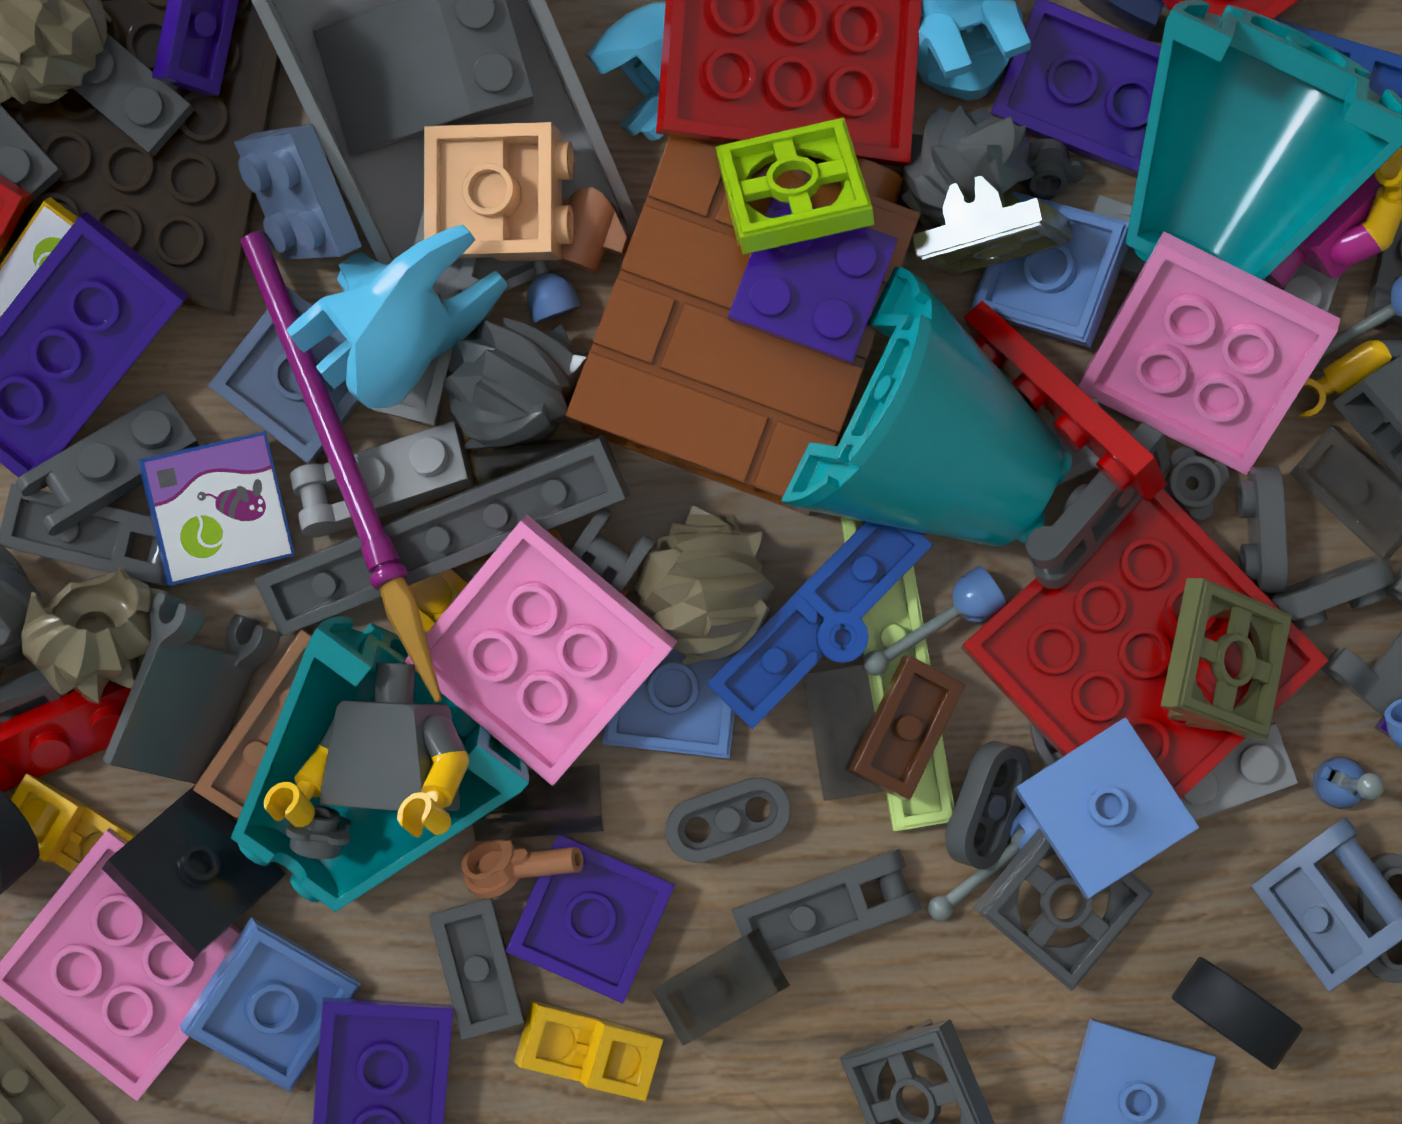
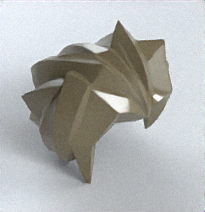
M0 0V104L11 97H14L22 104L28 101L39 104L52 103L67 94L68 92L65 90L82 86L84 74L96 69V54L104 51V43L107 40V23L111 22V17L103 9L101 0Z
M694 505L691 506L686 523L672 521L669 535L659 538L658 547L654 551L647 553V556L638 567L639 580L634 589V592L640 597L639 609L677 640L673 649L686 655V658L681 662L684 665L724 658L740 650L761 628L770 611V607L766 603L775 589L770 581L760 573L762 564L757 560L762 532L742 533L734 514L719 519Z
M122 566L117 571L89 579L82 583L70 582L49 601L44 609L37 594L31 592L26 619L21 632L23 655L41 671L56 692L62 696L74 689L87 701L99 704L103 690L109 680L132 689L151 641V605L159 592L166 594L167 592L149 588L147 584L133 579Z

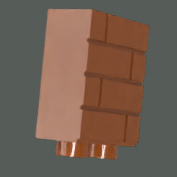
M669 136L647 200L641 211L619 275L616 278L565 416L570 427L574 430L593 437L605 435L609 443L808 516L809 510L790 507L781 502L782 497L809 442L836 445L877 331L866 324L853 362L849 365L729 321L728 314L751 253L743 254L741 246L737 244L725 187L718 165L715 146L728 143ZM857 157L873 208L875 225L867 227L898 238L870 313V319L894 267L902 266L921 213L896 204L904 184L903 177L880 164ZM774 162L763 166L750 179L766 176L769 167ZM790 170L777 177L775 183L782 188H799L810 181L811 175L801 170ZM841 181L821 185L817 192L810 197L812 207L821 208L832 205L842 191ZM772 197L747 203L754 210L765 216Z

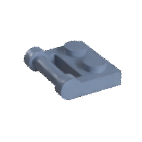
M1347 817L1328 828L1251 885L1329 992L1335 990L1402 942V901L1356 841L1355 837L1359 833ZM1334 853L1386 922L1387 926L1375 935H1372L1319 862L1330 854Z

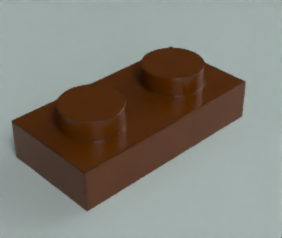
M910 655L902 656L850 764L848 772L901 800H911L965 684Z

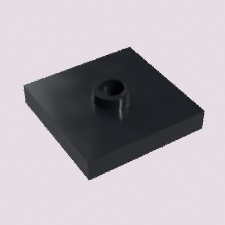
M194 786L111 856L102 867V870L192 961L203 953L285 876V873L274 862H270L267 866H261L248 859L240 850L238 843L231 839L236 823L220 807L193 791Z

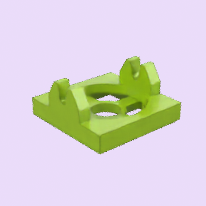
M844 118L715 146L732 226L735 230L737 244L741 246L743 254L875 225L873 208ZM802 156L823 159L827 162L815 164L809 158ZM774 162L769 167L766 176L750 179L763 166ZM790 170H801L811 175L810 181L799 188H782L775 183L777 177ZM841 181L842 191L838 199L830 206L813 209L810 197L817 192L818 188L821 185ZM773 197L778 201L789 203L792 214L777 218L765 217L754 210L747 202Z

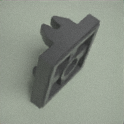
M1039 828L973 908L1072 991L1152 896L1154 891L1132 872H1129L1108 886L1107 910L1102 919L1092 911L1093 898L1091 897L1086 900L1083 894L1082 906L1074 916L1067 919L1056 918L1050 909V900L1054 891L1060 886L1067 884L1076 885V883L1069 875L1053 878L1038 865L1043 858L1056 854ZM1024 880L1041 893L1040 907L1042 913L1027 931L1021 923L1017 907L1019 889ZM1080 926L1089 934L1082 941L1065 947L1044 945L1058 927L1073 928Z
M929 1019L914 1028L911 1025L904 1027L876 1043L850 1050L840 1057L867 1124H896L895 1118H898L904 1124H938L936 1119L941 1112V1105L954 1101L958 1102L961 1109L960 1124H995L951 1019L934 1025L932 1020ZM908 1052L932 1058L943 1067L948 1081L932 1084L927 1078L917 1075ZM888 1062L897 1083L891 1090L890 1098L884 1099L881 1083L883 1069ZM905 1086L917 1087L925 1094L929 1103V1114L927 1117L920 1118L908 1111L902 1098Z

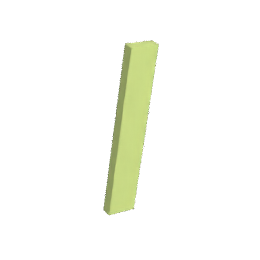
M840 517L844 543L865 521ZM914 565L861 618L867 627L869 636L867 647L863 652V659L873 650L884 651L923 625ZM926 638L890 661L889 667L884 674L874 676L866 671L873 717L902 656L910 655L931 666ZM942 735L911 800H901L886 792L892 831L948 823L952 816L954 802Z

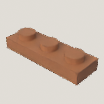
M302 628L193 788V791L237 819L240 816L312 636Z

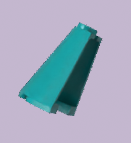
M1185 0L1174 5L1165 23L1125 244L1135 248V254L1146 262L1164 231L1264 280L1402 146V99L1393 90L1385 89L1382 97H1380L1369 88L1371 72L1332 47L1297 29L1261 14L1228 4L1222 16L1206 13L1210 5L1204 0Z
M895 266L867 323L868 326L881 334L891 337L839 445L833 446L809 442L781 502L793 508L989 546H1003L1016 539L1026 543L1029 534L1034 529L1043 526L1045 521L1044 509L1056 485L1068 474L1072 465V455L1069 451L1062 448L1058 437L926 283L909 270Z
M344 616L331 617L324 620L312 634L231 836V839L238 843L240 850L248 859L261 866H267L270 862H277L285 866L293 873L290 877L291 885L302 897L311 902H322L334 912L521 793L529 784V773L526 763L441 693L442 700L435 702L420 674L415 671L414 703L447 705L451 710L452 722L469 756V766L459 786L460 810L446 811L451 817L449 830L443 834L434 835L424 826L423 834L415 838L399 824L397 820L398 811L320 804V797H312L310 801L313 805L335 809L340 813V816L351 821L350 830L346 831L351 834L350 843L342 845L341 854L332 859H313L293 852L289 847L290 838L285 834L286 827L292 824L288 823L286 818L281 821H275L265 810L264 799L267 792L281 782H291L297 785L294 777L315 751L335 717L336 707L341 700H375L376 663L407 664L404 660L408 657V653L398 635L372 623L363 632L351 629L355 623L349 617Z

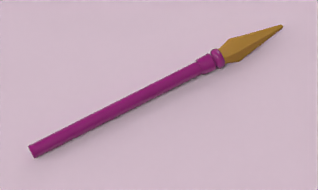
M263 231L252 232L241 239V244L362 543L360 548L368 572L372 573L370 583L374 589L380 590L390 623L434 701L440 702L442 697L417 602L405 581L408 576L405 565L398 563L400 558L390 537L385 534L323 377L316 368L317 363L311 348L303 353L286 330L298 319V315L265 233Z

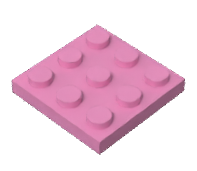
M1163 231L1083 372L1077 387L1089 398L1093 399L1096 397L1098 402L1140 423L1145 422L1162 434L1247 475L1250 467L1257 460L1338 332L1341 318Z
M526 515L517 524L425 635L440 692L552 786L677 643L676 639L529 515ZM408 655L404 662L407 664H414L410 656Z
M109 828L0 961V996L130 1097L138 1101L189 1038V1036L182 1032L179 1025L242 931L233 924L192 961L102 870L106 861L128 843L117 832Z

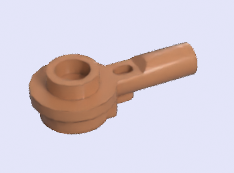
M489 836L476 841L468 848L463 856L461 867L464 873L463 880L469 891L478 898L490 899L501 896L509 891L520 878L581 872L584 860L582 851L578 847L527 852L525 849H518L511 840L504 841L499 837Z

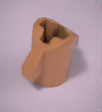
M583 187L562 201V205H571L573 209L574 239L572 244H562V260L556 261L579 270L597 274L605 250L625 256L630 239L616 207L602 192L593 187Z

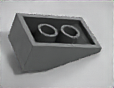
M398 0L313 31L350 156L423 136L424 126L462 125L529 106L534 102L533 91L506 0Z

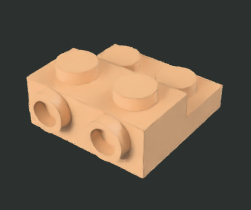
M552 122L424 126V240L451 227L464 225L474 236L475 241L459 258H495L498 261L562 260V244H572L574 239V214L572 206L562 205V180H572L574 176L575 160L572 142L562 141V132Z

